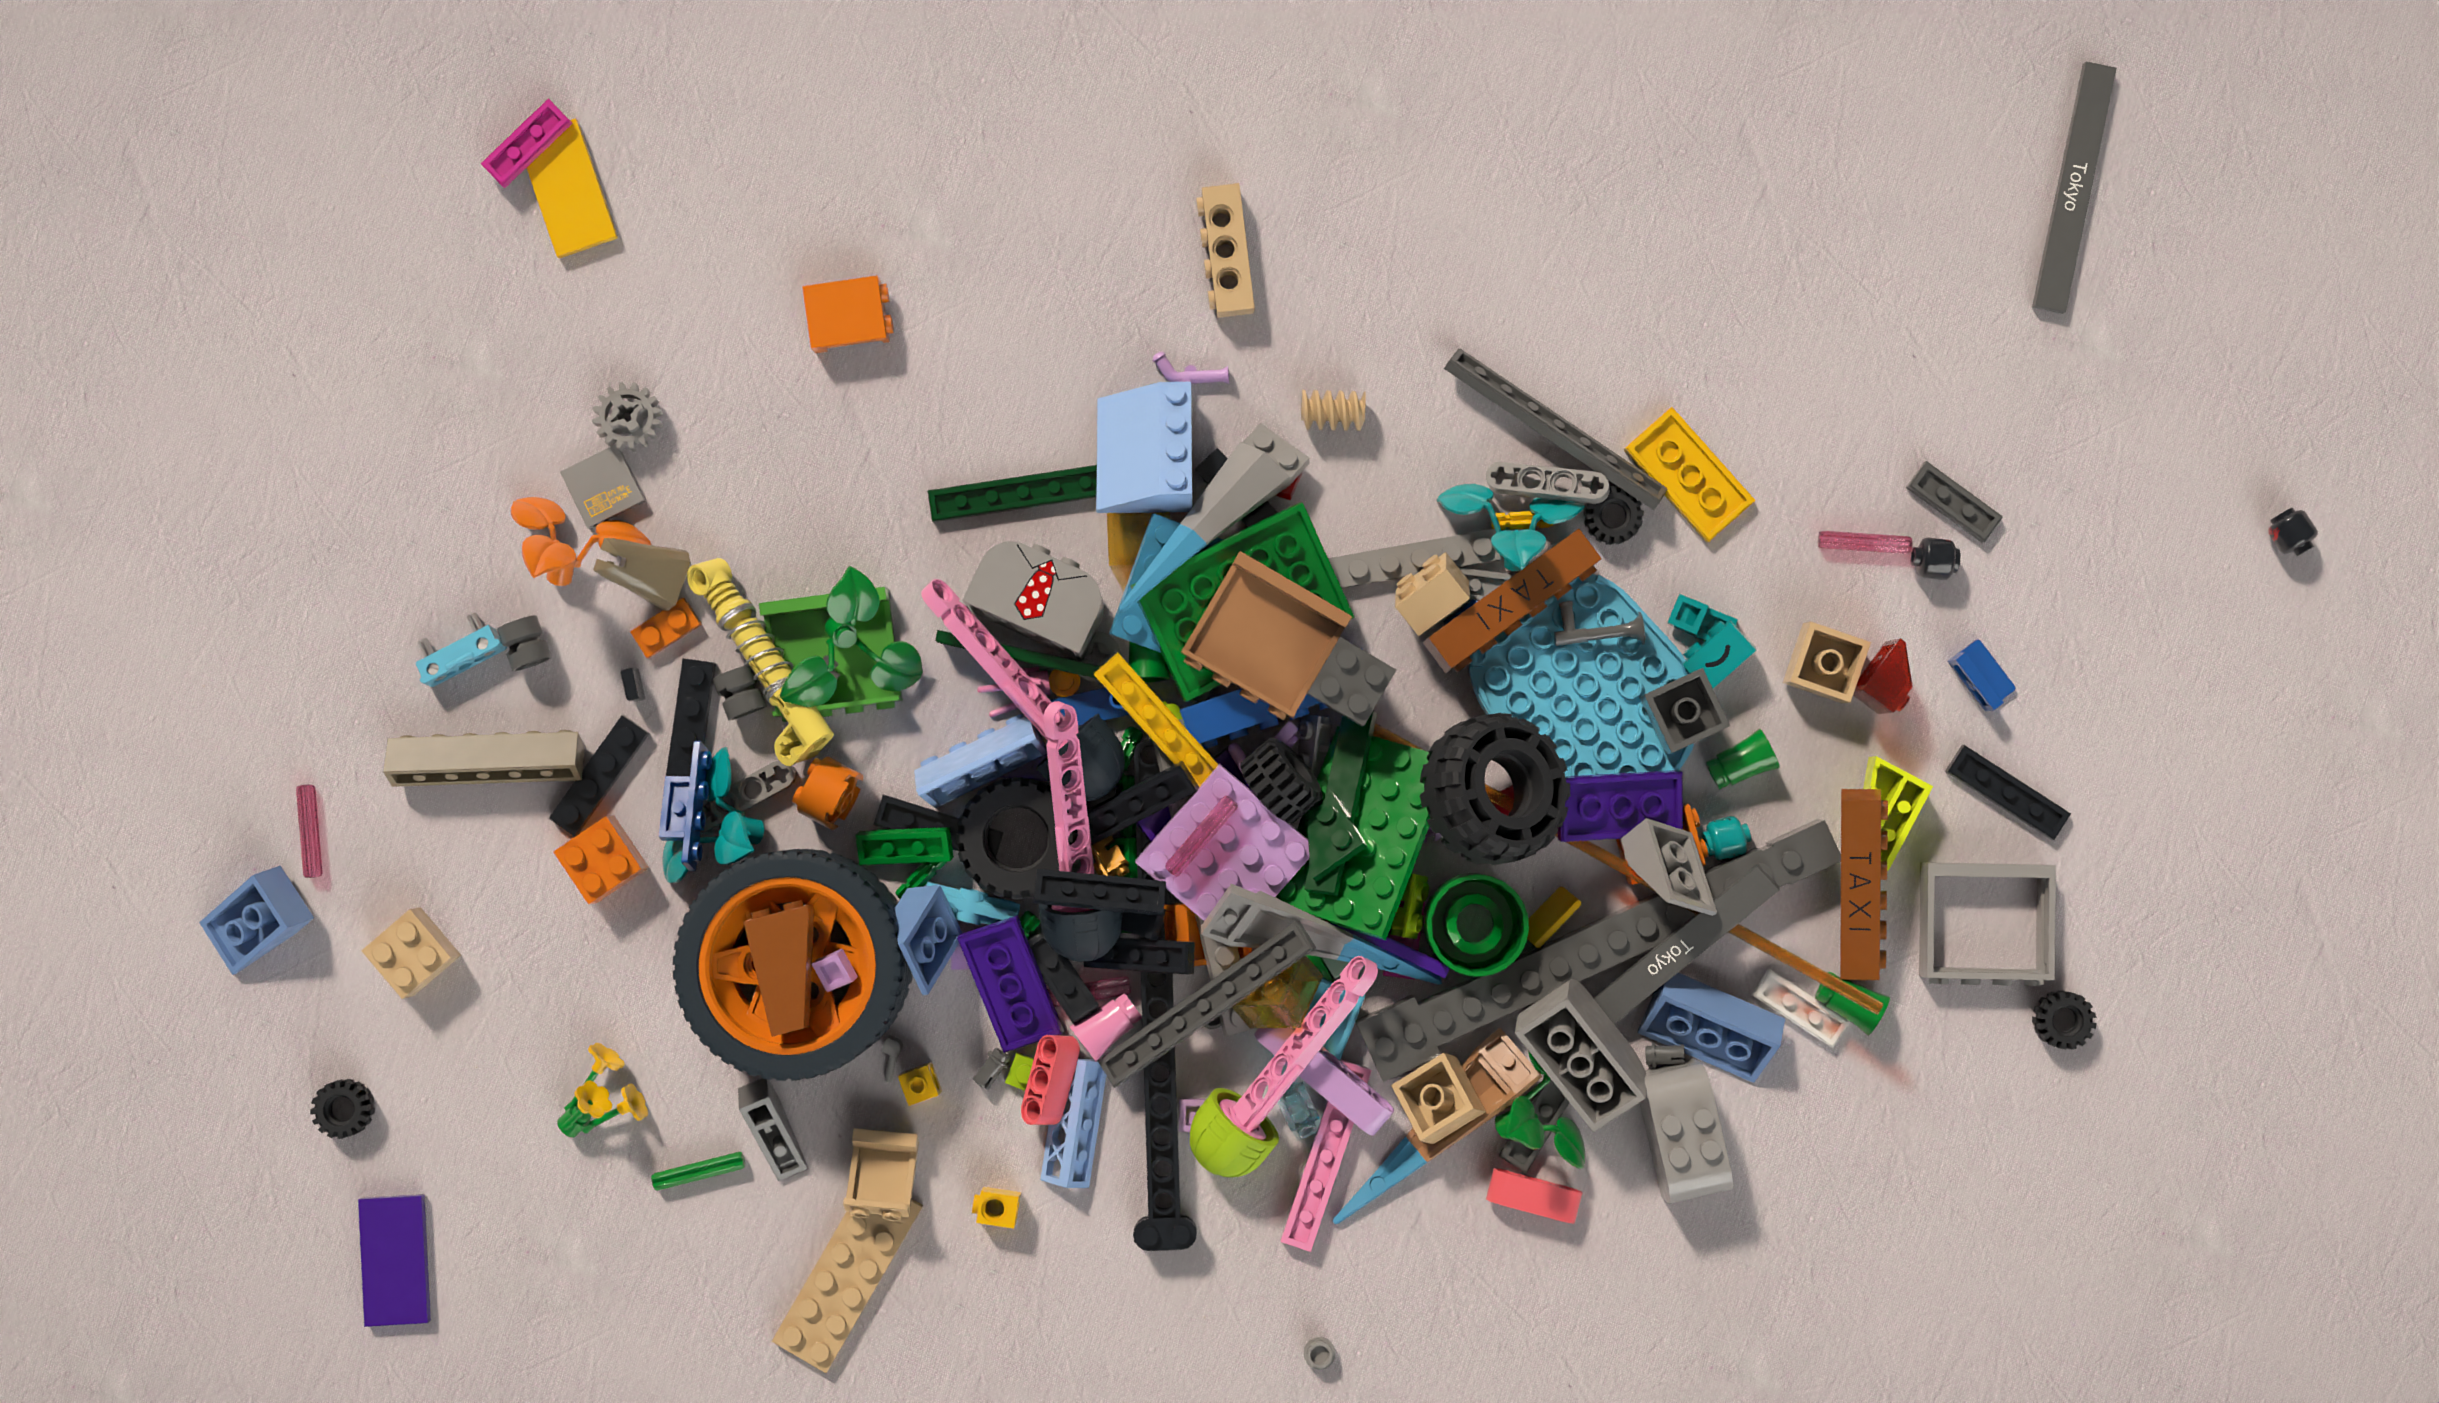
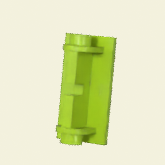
M1411 873L1401 901H1404V906L1398 907L1391 925V935L1417 939L1418 933L1423 927V903L1429 894L1427 876Z

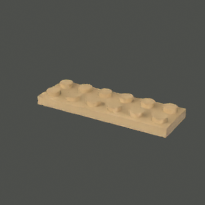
M912 1199L909 1217H901L900 1221L885 1220L879 1214H869L868 1218H858L851 1216L850 1212L847 1211L771 1342L827 1373L924 1205Z

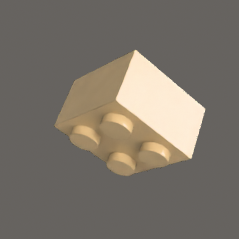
M1446 552L1440 557L1437 554L1433 555L1423 563L1421 571L1414 576L1410 573L1397 583L1395 608L1418 636L1470 599L1469 580Z
M1811 621L1803 623L1782 683L1841 704L1851 703L1871 642Z
M421 907L409 909L361 950L401 999L416 995L461 956Z
M1442 1053L1391 1085L1419 1140L1422 1142L1434 1144L1486 1112L1458 1058L1447 1053Z

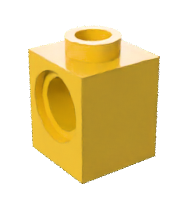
M932 1061L898 1075L908 1106L936 1097L942 1092Z
M983 1187L980 1195L975 1194L972 1213L977 1214L976 1223L1014 1229L1017 1222L1021 1192ZM993 1199L1001 1201L1004 1211L1001 1214H992L987 1208V1202Z

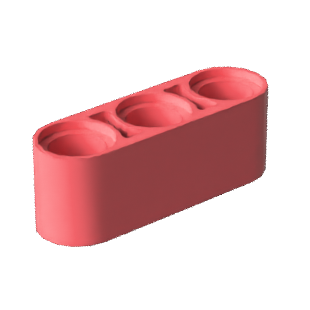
M1045 1035L1039 1040L1021 1105V1116L1027 1124L1055 1125L1061 1121L1080 1052L1079 1043L1073 1036Z
M1494 1168L1486 1200L1502 1206L1575 1224L1583 1192L1557 1183Z

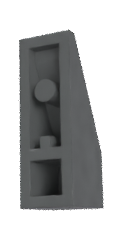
M761 1078L738 1088L739 1110L777 1180L780 1181L808 1169L782 1103L770 1080Z

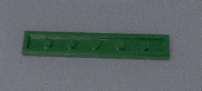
M1097 465L927 490L932 522L1096 498Z
M937 630L935 638L937 643L966 649L951 632ZM1000 643L1014 660L1091 678H1096L1094 673L1101 667Z
M1375 710L1372 711L1363 727L1342 716L1324 797L1325 799L1332 793L1337 796L1353 823L1378 714ZM1345 863L1317 882L1310 875L1309 865L1304 889L1307 892L1338 896Z

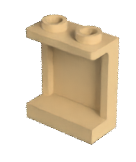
M854 1128L852 1137L853 1153L847 1194L843 1201L845 1211L850 1212L851 1216L858 1218H868L869 1214H879L885 1220L900 1221L901 1217H909L919 1148L917 1134Z

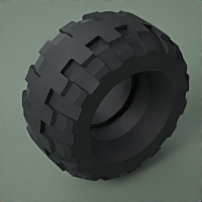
M1506 713L1480 715L1460 722L1446 730L1444 735L1436 740L1428 751L1429 754L1426 757L1428 763L1423 765L1420 782L1424 783V792L1420 794L1422 808H1427L1430 817L1427 822L1431 830L1435 834L1440 833L1443 837L1441 843L1453 853H1461V856L1467 858V861L1476 864L1498 865L1519 861L1535 855L1538 850L1547 847L1552 842L1558 832V827H1561L1565 821L1568 812L1565 802L1569 800L1571 794L1570 783H1566L1565 771H1568L1564 758L1558 757L1555 751L1557 746L1552 739L1546 736V734L1540 735V728L1526 719H1518ZM1491 760L1506 770L1513 785L1514 803L1508 816L1496 809L1486 792L1485 772Z

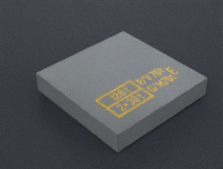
M616 444L560 471L588 529L646 502L622 451L617 449Z

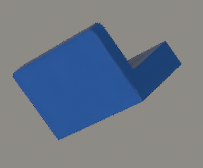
M1979 639L1973 641L1947 661L1985 711L1997 709L2004 703L2002 700L2016 689L2015 685Z

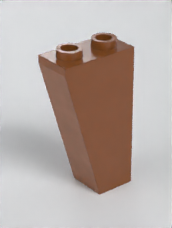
M802 900L784 904V911L774 914L771 913L770 908L751 913V920L743 921L772 1037L807 1028L810 1023L814 909L813 905L803 906Z

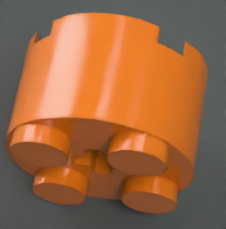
M829 756L822 760L815 758L807 771V774L810 776L804 787L800 786L796 790L792 803L797 805L798 813L830 830H835L839 827L834 824L838 818L845 820L852 810L861 790L856 786L857 780L863 781V774Z

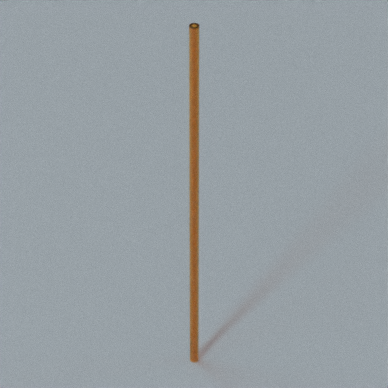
M1375 723L1373 736L1424 750ZM1485 783L1490 801L1511 811L1514 799ZM1589 840L1566 842L1656 892L1628 865L1627 861ZM1685 908L1694 914L1698 913V911ZM1737 924L1728 932L1876 1015L1881 1011L1883 1003L1748 928Z

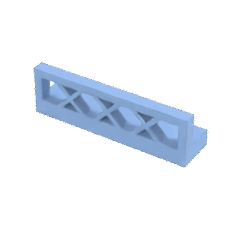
M1078 1058L1075 1079L1071 1083L1068 1094L1071 1102L1070 1110L1067 1113L1064 1110L1062 1119L1058 1124L1048 1126L1041 1181L1065 1188H1089L1106 1074L1098 1060ZM1063 1127L1066 1137L1065 1142L1061 1145L1058 1135L1059 1130ZM1057 1159L1061 1164L1059 1177L1052 1175L1054 1162Z

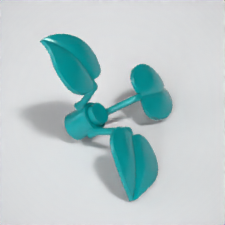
M1478 484L1457 485L1444 491L1436 499L1446 510L1459 515L1474 514L1485 508L1489 512L1496 534L1491 538V545L1504 558V567L1511 571L1523 570L1529 565V561L1546 546L1545 536L1535 531L1536 525L1541 519L1548 524L1562 523L1575 517L1585 507L1584 503L1535 498L1530 503V511L1536 514L1532 518L1530 528L1520 531H1502L1493 506L1489 503L1493 499L1494 494L1485 486Z
M724 747L714 755L711 768L706 773V781L709 786L707 801L713 802L716 800L717 805L730 813L722 821L721 830L719 831L720 836L700 837L699 842H716L714 851L717 862L729 865L740 861L754 851L752 844L757 845L761 842L764 835V824L761 820L745 817L744 811L737 810L724 802L723 797L729 793L731 786V765L728 747ZM667 841L665 844L662 865L668 883L680 882L688 872V869L681 862L683 841Z

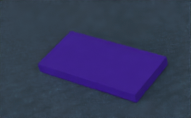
M1682 771L1565 776L1566 783H1570L1571 797L1565 802V807L1568 808L1565 821L1561 827H1558L1557 834L1558 841L1560 842L1620 839L1646 818L1683 830Z
M1018 915L959 934L957 937L1003 1053L1039 1042L1045 1035H1061L1063 1033V1027Z
M425 1194L364 1197L358 1199L364 1327L429 1323L431 1321Z

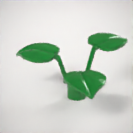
M848 566L844 575L832 588L827 598L826 609L830 615L825 624V632L829 636V639L826 641L829 656L828 665L820 656L808 657L797 664L783 684L780 698L784 702L805 707H816L824 704L833 696L837 687V680L830 672L835 668V645L839 648H848L855 644L877 663L870 671V677L874 684L883 690L901 691L911 687L921 678L923 674L921 657L916 648L910 643L904 641L893 642L883 649L881 657H879L858 639L857 631L853 627L856 624V620H871L875 616L880 602L875 586L858 569Z
M1528 1051L1534 1068L1543 1075V1079L1528 1094L1515 1098L1511 1110L1495 1117L1496 1130L1503 1139L1515 1140L1534 1150L1543 1146L1544 1131H1551L1555 1134V1147L1563 1159L1572 1166L1583 1169L1585 1168V1146L1577 1125L1568 1117L1559 1118L1557 1126L1542 1125L1538 1115L1535 1113L1530 1099L1545 1087L1551 1078Z

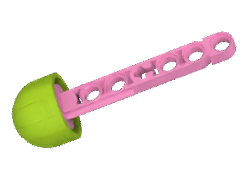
M1357 956L1348 963L1340 973L1341 978L1331 984L1243 1096L1225 1088H1216L1212 1091L1196 1112L1190 1128L1191 1150L1202 1167L1215 1175L1232 1178L1246 1175L1261 1165L1279 1142L1278 1132L1267 1117L1268 1113L1356 1006L1359 996L1363 997L1372 986L1378 974L1375 962L1365 957ZM1365 965L1364 973L1362 977L1358 979L1359 972ZM1345 990V996L1342 1002L1339 1003L1340 995ZM1324 1014H1326L1325 1022L1322 1025V1027H1320L1321 1019L1324 1016ZM1287 1062L1286 1071L1281 1075L1283 1066ZM1268 1085L1267 1094H1266V1096L1263 1098V1092H1264L1266 1086Z

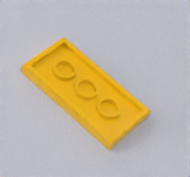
M576 118L570 120L573 124L526 168L556 256L559 259L618 239L580 124Z
M1673 407L1669 408L1624 448V451L1644 473L1667 487L1668 490L1664 496L1706 543L1710 542L1756 501Z

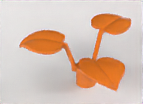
M526 497L513 501L511 506V516L520 526L533 530L548 528L550 538L544 535H533L523 541L522 557L533 578L547 573L546 579L557 586H567L572 582L574 567H581L582 560L594 543L598 542L601 548L604 538L652 545L650 540L635 526L620 520H608L596 526L597 535L591 536L576 558V553L571 546L556 540L554 525L564 523L566 518L565 512L558 504L545 498Z

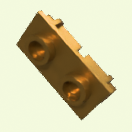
M1112 835L1091 845L1092 855L1096 860L1093 867L1098 875H1118L1122 877L1130 871L1128 868L1129 862L1118 845H1115L1108 851L1105 848L1115 842Z

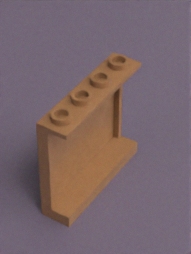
M1240 551L1182 649L1181 654L1186 656L1183 662L1198 671L1205 667L1214 673L1211 677L1213 680L1227 688L1230 683L1242 689L1239 695L1254 704L1257 703L1258 699L1270 705L1267 710L1268 712L1284 720L1286 716L1290 718L1295 716L1297 709L1352 616Z

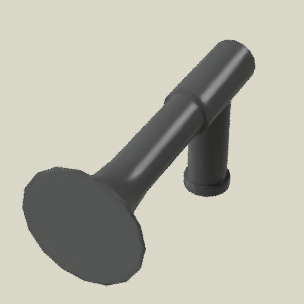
M1573 602L1559 603L1564 631L1554 632L1556 646L1615 637H1633L1640 640L1642 645L1645 644V628L1641 612H1638V616L1633 621L1626 624L1576 629L1572 607Z

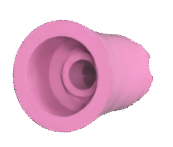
M1122 994L1115 1001L1112 999L1096 1012L1069 1027L1093 1059L1097 1061L1109 1047L1133 1028L1132 1024L1138 1022L1142 1016L1128 997Z

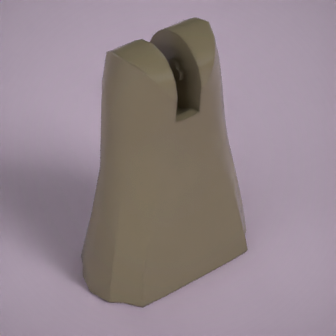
M604 538L600 550L609 552L614 557L618 555L622 558L619 566L614 565L615 562L612 561L606 562L597 559L593 568L596 573L630 590L665 611L670 610L676 605L691 563L689 553L686 550Z

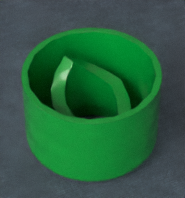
M1464 873L1449 878L1432 893L1424 910L1423 930L1430 949L1439 960L1458 973L1479 977L1498 973L1510 966L1518 958L1527 941L1529 920L1522 899L1508 884L1486 874ZM1470 904L1484 906L1492 916L1493 926L1491 932L1485 939L1479 942L1465 941L1457 930L1456 921L1458 914Z

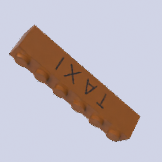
M1577 529L1523 570L1436 631L1423 644L1445 673H1448L1453 668L1458 673L1473 662L1470 656L1479 650L1484 654L1498 643L1495 638L1502 632L1509 636L1523 625L1520 619L1530 614L1533 618L1546 609L1548 606L1545 601L1554 595L1558 600L1573 589L1570 585L1572 581L1579 577L1583 582L1597 571L1594 565L1602 558L1582 531Z
M1841 789L1840 979L1880 980V969H1886V950H1880V939H1887V920H1880V910H1887V891H1881V880H1887V861H1881V850H1887L1888 831H1881V820H1888V800H1881V789Z

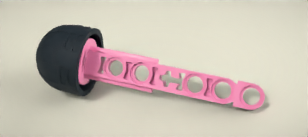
M932 580L921 591L924 602L938 618L941 616L950 632L1048 741V737L1045 736L1043 719L1046 708L1052 702L969 608L959 602L960 598L942 580ZM1060 711L1055 717L1056 725H1060L1065 718ZM1098 713L1078 728L1079 732L1075 733L1080 741L1086 801L1099 799L1111 792L1119 783L1125 764L1124 751L1118 737L1106 722L1101 719ZM1064 740L1059 746L1058 752L1060 756L1065 754L1068 749L1067 740ZM1047 756L1036 767V770L1050 784ZM1071 770L1064 773L1062 777L1063 786L1071 780Z
M1055 701L1046 708L1043 720L1045 736L1048 737L1046 747L1059 871L1072 872L1073 863L1080 859L1081 867L1077 873L1094 874L1080 741L1075 734L1079 732L1077 714L1072 706ZM1064 709V721L1060 725H1056L1055 717L1060 710ZM1064 740H1067L1068 749L1065 754L1060 756L1058 752L1059 746ZM1071 770V780L1063 786L1062 777L1066 771ZM1077 829V840L1072 845H1069V835ZM1038 904L1041 929L1046 942L1056 953L1069 960L1086 962L1104 956L1115 945L1122 933L1123 912Z

